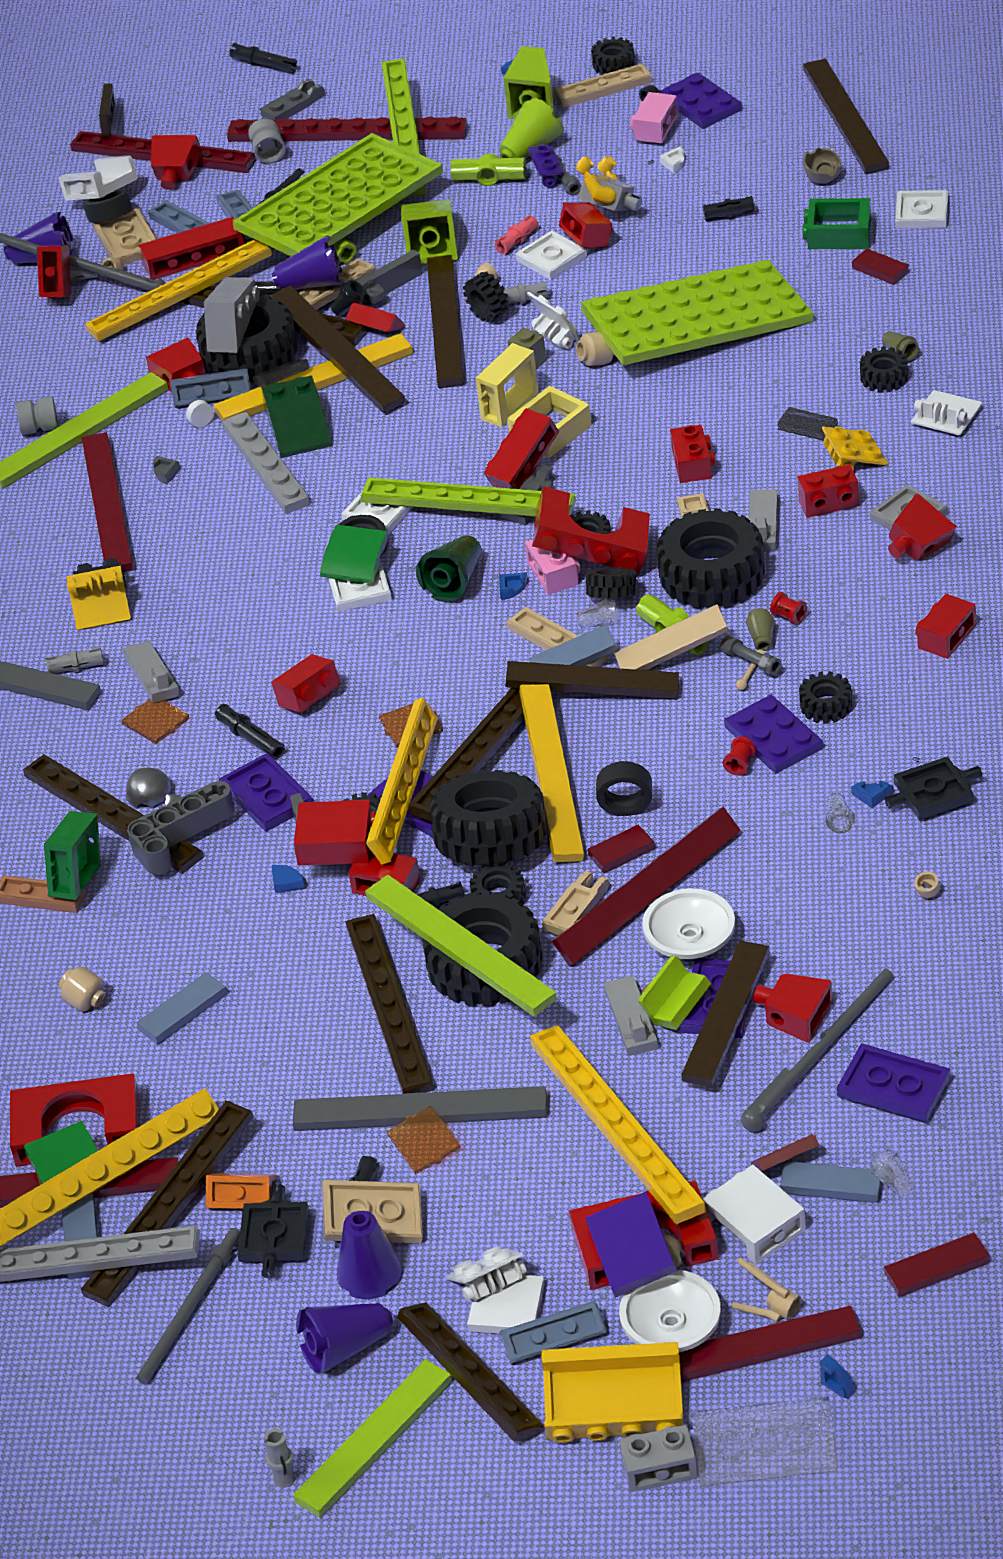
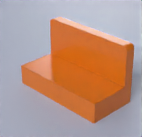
M212 1173L206 1175V1208H243L244 1203H261L270 1200L272 1182L276 1181L277 1174Z

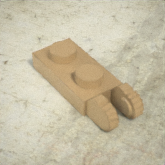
M584 871L575 883H571L542 921L543 930L556 935L564 932L593 909L597 902L603 898L609 888V879L600 877L590 888L593 882V875L591 872Z

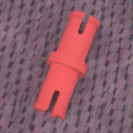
M527 215L520 223L509 227L507 233L495 241L496 250L499 253L503 252V254H506L518 243L522 244L526 237L539 227L537 219L534 216L530 217V215Z

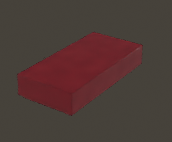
M866 248L852 260V269L894 285L909 272V264Z
M638 824L587 850L589 858L603 873H606L655 849L652 838Z
M811 1134L752 1161L749 1165H754L760 1171H764L818 1146L819 1143L816 1136Z

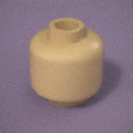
M599 332L583 334L576 344L577 357L586 366L608 365L615 355Z
M82 966L68 969L62 976L58 986L61 990V999L82 1012L89 1010L92 1006L94 1008L99 1007L106 995L103 991V979Z

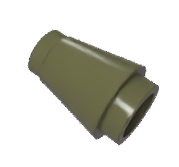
M888 331L882 337V344L888 349L890 347L895 348V352L898 349L901 350L902 354L905 353L907 361L913 360L919 352V345L912 336Z
M764 608L750 611L746 619V625L756 650L767 651L772 647L774 618Z

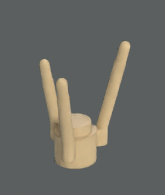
M738 1258V1264L772 1289L766 1300L770 1310L733 1302L731 1307L743 1312L768 1317L777 1323L781 1317L787 1320L792 1319L801 1305V1296L781 1286L751 1262L748 1263L743 1258Z

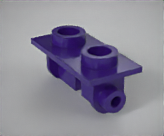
M538 145L528 147L538 174L542 176L543 185L549 188L553 187L557 181V175L564 173L553 146Z

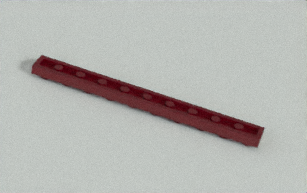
M357 117L354 119L286 118L283 120H273L279 128L283 141H360L371 133L386 140H393L390 118L385 117L373 119ZM467 117L414 118L418 140L465 139L468 127ZM231 120L227 131L228 142H250L248 130L258 120Z

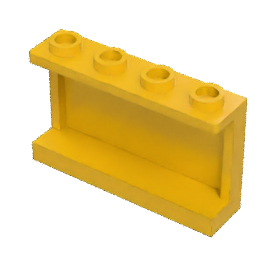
M678 1342L541 1350L545 1402L544 1424L547 1440H553L558 1443L570 1442L573 1438H588L592 1441L605 1440L608 1436H622L626 1438L633 1434H644L662 1430L666 1427L684 1425Z

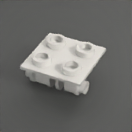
M530 292L527 293L541 313L531 323L534 332L544 335L545 339H548L561 349H569L574 340L577 342L580 340L576 334L578 329L566 319L568 315L559 306L552 307L550 302L542 295L536 297Z
M933 390L927 399L922 398L915 401L914 410L918 412L911 420V423L960 436L983 402Z
M500 1246L483 1252V1258L474 1263L468 1260L453 1267L454 1272L445 1277L447 1280L465 1284L466 1287L462 1289L465 1299L467 1301L471 1299L476 1301L490 1294L489 1290L492 1293L496 1291V1286L490 1272H492L498 1286L503 1288L505 1284L509 1285L522 1279V1275L527 1273V1270L522 1261L517 1262L516 1260L523 1256L522 1252L512 1251L509 1248L501 1249Z

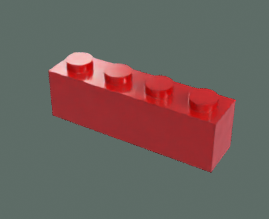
M234 217L139 244L142 264L149 278L155 280L202 266L244 245L242 233L234 230Z

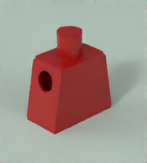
M152 135L151 168L156 179L161 181V187L172 190L175 187L176 181L190 180L202 154V147L197 135Z
M188 337L146 356L149 373L152 372L166 381L170 391V380L206 375L202 357Z
M916 493L892 525L889 538L893 542L888 546V550L895 558H900L907 553L914 560L919 561L951 542L957 526L921 495Z
M785 973L779 977L774 988L758 985L754 992L753 1002L765 1006L766 1023L769 1026L810 1043L833 1003L832 981Z

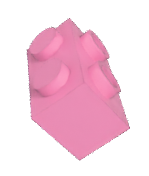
M648 92L644 101L640 102L637 113L631 118V129L634 130L635 140L648 143H663L678 117L676 95Z
M533 539L525 542L527 563L548 595L579 585L577 573L581 570L577 558L567 556L566 553L559 554L532 547Z

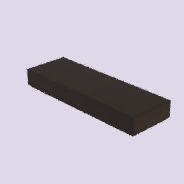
M112 83L103 85L99 111L101 137L110 136L115 111V96Z

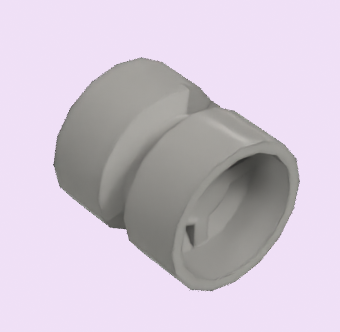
M270 119L255 121L248 130V137L256 158L266 164L279 161L285 153V144L277 124Z
M53 396L43 397L37 401V404H34L32 400L16 402L22 435L37 433L39 427L43 431H52L59 427Z

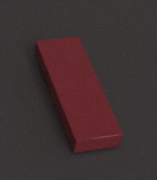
M975 1232L886 1265L884 1266V1274L898 1297L988 1264L990 1263V1255Z

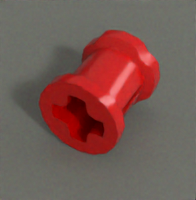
M784 592L777 593L770 605L771 615L776 617L783 616L794 625H799L808 610L806 602L790 599Z
M739 736L734 738L731 743L730 753L725 755L722 761L725 770L733 775L745 774L749 767V759L757 751L756 745L747 737Z

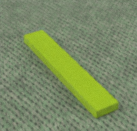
M424 1359L293 1494L294 1502L321 1518L452 1382L451 1375L427 1359Z

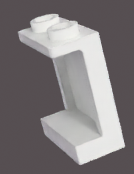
M132 157L98 158L94 160L97 172L64 174L58 177L65 201L101 198L137 180L138 177Z
M751 1165L742 1172H738L731 1180L719 1188L711 1190L703 1198L710 1222L718 1219L746 1244L747 1258L755 1265L806 1231L805 1209L754 1165Z

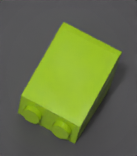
M521 46L503 77L508 119H515L524 102L528 99L530 101L532 98L544 101L554 110L545 49Z
M451 199L401 205L406 253L414 249L420 254L421 264H427V258L445 255H452V260H458Z

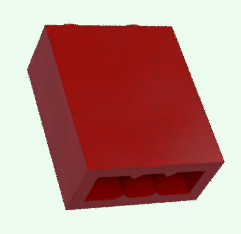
M370 800L299 802L294 836L297 865L369 863L371 850L367 846L366 841L376 812L371 811Z

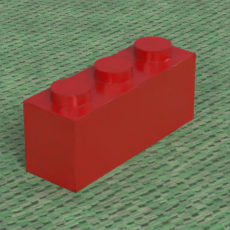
M527 408L524 409L522 414L515 420L514 426L507 437L502 440L497 453L486 466L484 475L492 487L519 489L529 479L560 432L552 418Z

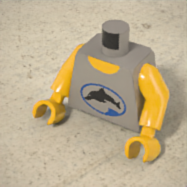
M587 156L577 162V170L584 175L578 199L613 211H627L628 209L638 211L642 204V197L633 194L635 187L619 181L617 175L612 173L611 170L617 165L612 157L607 158L605 156L598 163L597 167L603 174H591L589 172L594 164Z

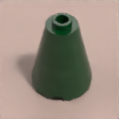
M464 535L425 553L416 566V578L420 587L432 593V598L442 602L455 601L462 596L468 587L482 553L479 541L472 536Z

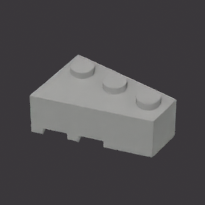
M225 277L204 301L207 352H238L256 303L259 301V288L255 286V278Z

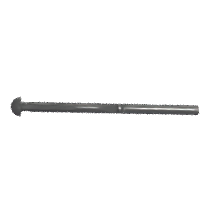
M0 233V243L37 255V247L41 245ZM69 254L71 266L149 291L165 284V281L160 278L155 281Z
M884 969L835 1023L821 1033L820 1038L822 1040L815 1044L790 1071L785 1067L742 1113L741 1123L746 1130L757 1132L764 1127L762 1119L893 978L890 970Z

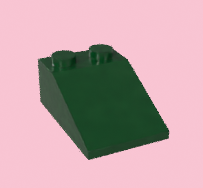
M312 375L261 387L265 412L281 458L332 446Z

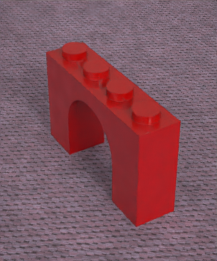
M543 486L536 507L532 547L559 554L566 553L567 556L609 567L630 568L631 570L634 569L636 574L640 573L647 554L650 513L623 507L616 526V532L608 534L594 533L580 527L570 517L569 492Z
M135 1074L10 1090V1148L15 1166L32 1165L25 1154L23 1145L48 1135L51 1126L58 1119L70 1113L86 1111L98 1114L104 1118V1133L107 1145L140 1126V1100Z
M697 1181L688 1182L702 1199ZM645 1191L650 1199L660 1227L670 1231L681 1242L685 1252L683 1259L686 1267L718 1260L717 1240L706 1207L705 1213L675 1224L649 1191ZM639 1194L569 1210L572 1235L590 1291L610 1286L585 1217Z

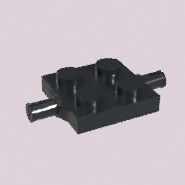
M947 756L894 774V784L900 792L885 796V804L890 809L905 803L912 809L918 820L974 802L973 792L967 785V782L981 778V768L979 765L962 771Z
M277 1184L272 1186L270 1200L261 1203H244L237 1251L239 1262L262 1261L261 1275L265 1278H268V1273L270 1278L275 1276L277 1261L304 1260L309 1205L308 1202L284 1200L285 1186L279 1184L278 1188Z

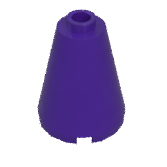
M60 211L51 214L13 236L41 246L69 245V254L76 255L75 248L71 249L70 242L74 241L70 226L65 216L60 217ZM8 245L4 246L7 260H11L14 264L37 263L36 254Z
M330 236L319 239L275 266L272 278L276 288L281 287V289H284L291 285L297 290L343 285L345 279H339V273L343 272L335 246L334 244L329 246L327 243L331 240Z
M363 1210L349 1214L344 1220L336 1271L339 1286L342 1290L343 1288L347 1290L350 1296L356 1299L370 1300L383 1297L387 1294L389 1288L394 1284L396 1287L400 1283L402 1276L400 1258L376 1217L372 1213Z
M380 1303L307 1307L299 1310L296 1317L297 1334L303 1332L305 1343L300 1344L301 1351L307 1364L316 1373L330 1371L386 1337L390 1333V1327L393 1326L390 1310L384 1308Z

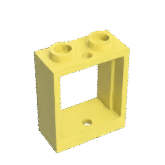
M512 343L476 377L481 420L503 427L508 423V417L539 393L533 350ZM514 376L515 384L505 393L504 384Z
M548 386L507 418L510 432L515 420L522 414L525 408L543 415L554 410L566 416L556 424L560 432L544 455L547 458H551L592 425L589 404L552 386Z

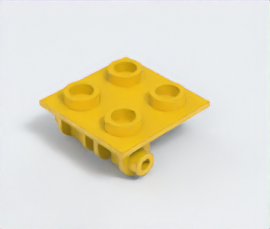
M822 426L821 429L826 435L823 445L837 466L850 464L853 470L856 462L888 466L889 463L869 432L862 429L857 431L848 430L839 426L834 428Z
M121 566L66 576L77 630L131 620Z

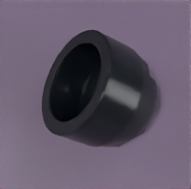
M647 85L639 90L640 100L644 101L648 92L659 93V89L654 85Z

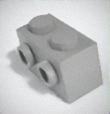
M687 1425L666 1427L662 1430L644 1434H633L619 1439L621 1461L630 1493L698 1478L696 1458Z

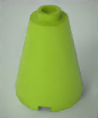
M532 98L530 101L528 99L522 105L499 146L500 157H529L528 147L548 145L563 134L564 126L560 117L557 120L552 115L554 110L544 101L537 98Z

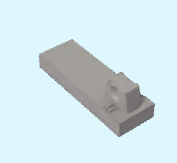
M777 489L750 490L749 520L757 526L762 534L764 551H776Z
M150 641L123 648L125 660L152 703L179 696L177 684Z
M634 975L604 982L605 994L627 1056L658 1049L657 1039L650 1019L638 1002V998L641 995Z

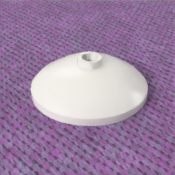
M690 888L669 892L656 899L648 907L643 917V933L649 945L663 955L669 957L673 955L679 959H697L718 951L731 939L735 930V916L730 904L718 894L703 889Z
M677 1270L673 1274L625 1293L620 1303L619 1315L625 1334L635 1344L678 1342L679 1352H683L700 1345L713 1334L720 1320L721 1306L716 1290L708 1281L694 1273Z

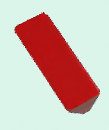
M358 303L351 304L346 316L347 321L385 332L403 329L405 326L404 322L396 314Z

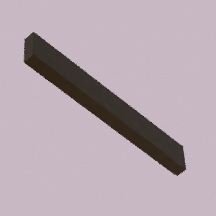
M507 661L505 687L520 688V685L549 684L552 691L678 699L679 672Z
M739 940L682 1071V1082L713 1088L770 954L769 946Z
M426 1302L399 1309L397 1318L514 1442L541 1434L543 1424Z

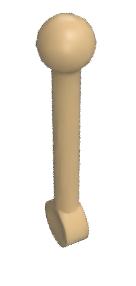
M755 650L761 654H765L763 650ZM751 662L742 679L736 682L737 689L744 690L747 687V680L757 664Z

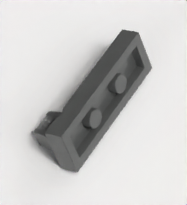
M413 249L357 280L365 289L364 300L359 304L365 306L369 303L376 304L385 299V295L422 275L420 254Z

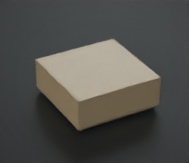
M704 493L677 498V506L681 518L689 512L693 514L701 509L709 511Z

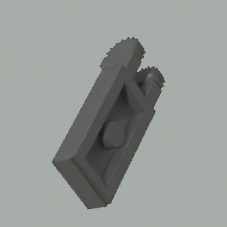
M311 79L303 80L298 88L288 91L281 97L261 107L260 115L270 120L290 118L311 106L319 98L321 99L325 89L320 84L315 85V82Z

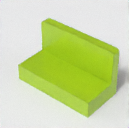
M672 955L638 998V1002L654 1025L677 1030L711 983L705 975L688 972L680 959Z

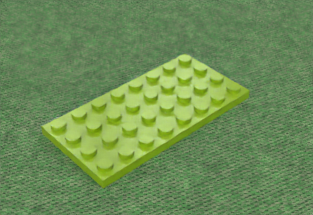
M371 133L233 220L234 230L289 256L295 255L328 235L331 238L327 242L330 246L442 174L443 165Z
M769 259L581 301V311L596 331L602 334L606 344L622 365L813 322L814 317L812 310Z

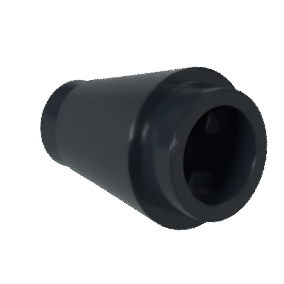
M355 280L344 283L331 306L332 312L342 317L349 311L352 303H361L365 295L364 287Z

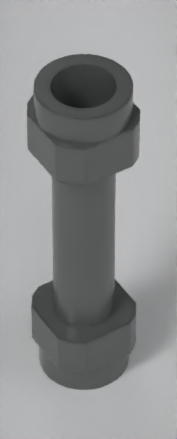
M556 154L564 172L557 175L563 183V189L570 195L578 194L581 189L579 180L574 175H569L563 167L562 159Z
M730 635L725 636L720 643V649L723 652L734 657L741 656L757 664L759 669L771 675L777 674L781 668L780 659L767 653L761 654L744 646L743 641Z

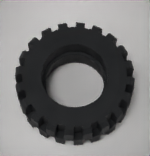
M267 295L259 296V301L256 303L237 353L207 352L205 313L202 314L196 325L195 332L199 354L202 357L204 368L209 374L248 369L249 381L260 383L266 378L271 379L277 376L279 371L283 372L286 370L297 352V341L290 310L279 300H273Z
M714 508V511L701 509L697 513H686L683 515V518L673 520L670 526L663 530L657 541L658 571L662 588L666 590L668 595L673 599L677 598V601L683 605L691 604L692 608L698 609L701 607H707L708 609L714 605L723 606V608L729 607L733 602L739 603L745 600L746 595H752L763 580L765 562L762 534L757 526L750 522L747 517L743 515L738 516L734 511L728 510V512H724L722 509ZM705 558H717L712 560H702Z
M480 770L478 773H465L460 778L454 777L447 784H442L431 799L430 812L434 845L444 857L450 858L458 864L463 862L466 866L481 865V867H490V865L498 864V866L506 865L509 861L516 862L521 860L524 855L529 856L532 854L535 848L537 849L541 845L546 835L543 793L534 781H531L525 775L519 776L517 772L510 771L507 773L503 772V770L487 772L486 770Z
M482 892L480 895L469 893L465 894L464 898L458 899L456 897L450 900L446 907L442 905L438 909L485 943L501 945L496 950L532 976L536 977L540 973L541 961L543 959L537 919L534 918L532 911L528 907L523 906L522 902L515 898L510 900L509 896L498 893V895H492L491 892ZM423 939V950L429 980L445 997L448 995L450 1000L457 1003L463 1001L467 1006L482 1004L485 1007L492 1006L494 1002L499 1001L501 1004L509 1001L503 994Z

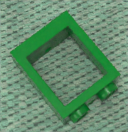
M871 198L810 199L809 209H804V224H802V239H807L808 250L869 249L872 220ZM819 221H858V224L815 225Z
M69 811L44 843L48 896L76 900L101 867L97 814Z

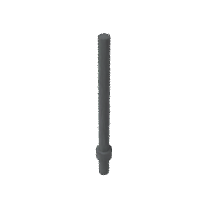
M230 1228L221 1244L216 1245L210 1253L209 1263L137 1374L136 1379L140 1383L148 1384L221 1267H225L232 1257L231 1251L239 1240L240 1231L238 1229Z

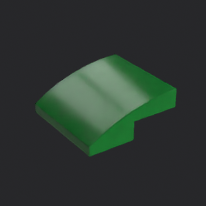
M335 525L324 553L320 577L372 584L381 567L380 556L389 540L387 531Z
M83 1121L23 1145L25 1154L37 1173L40 1185L98 1151Z

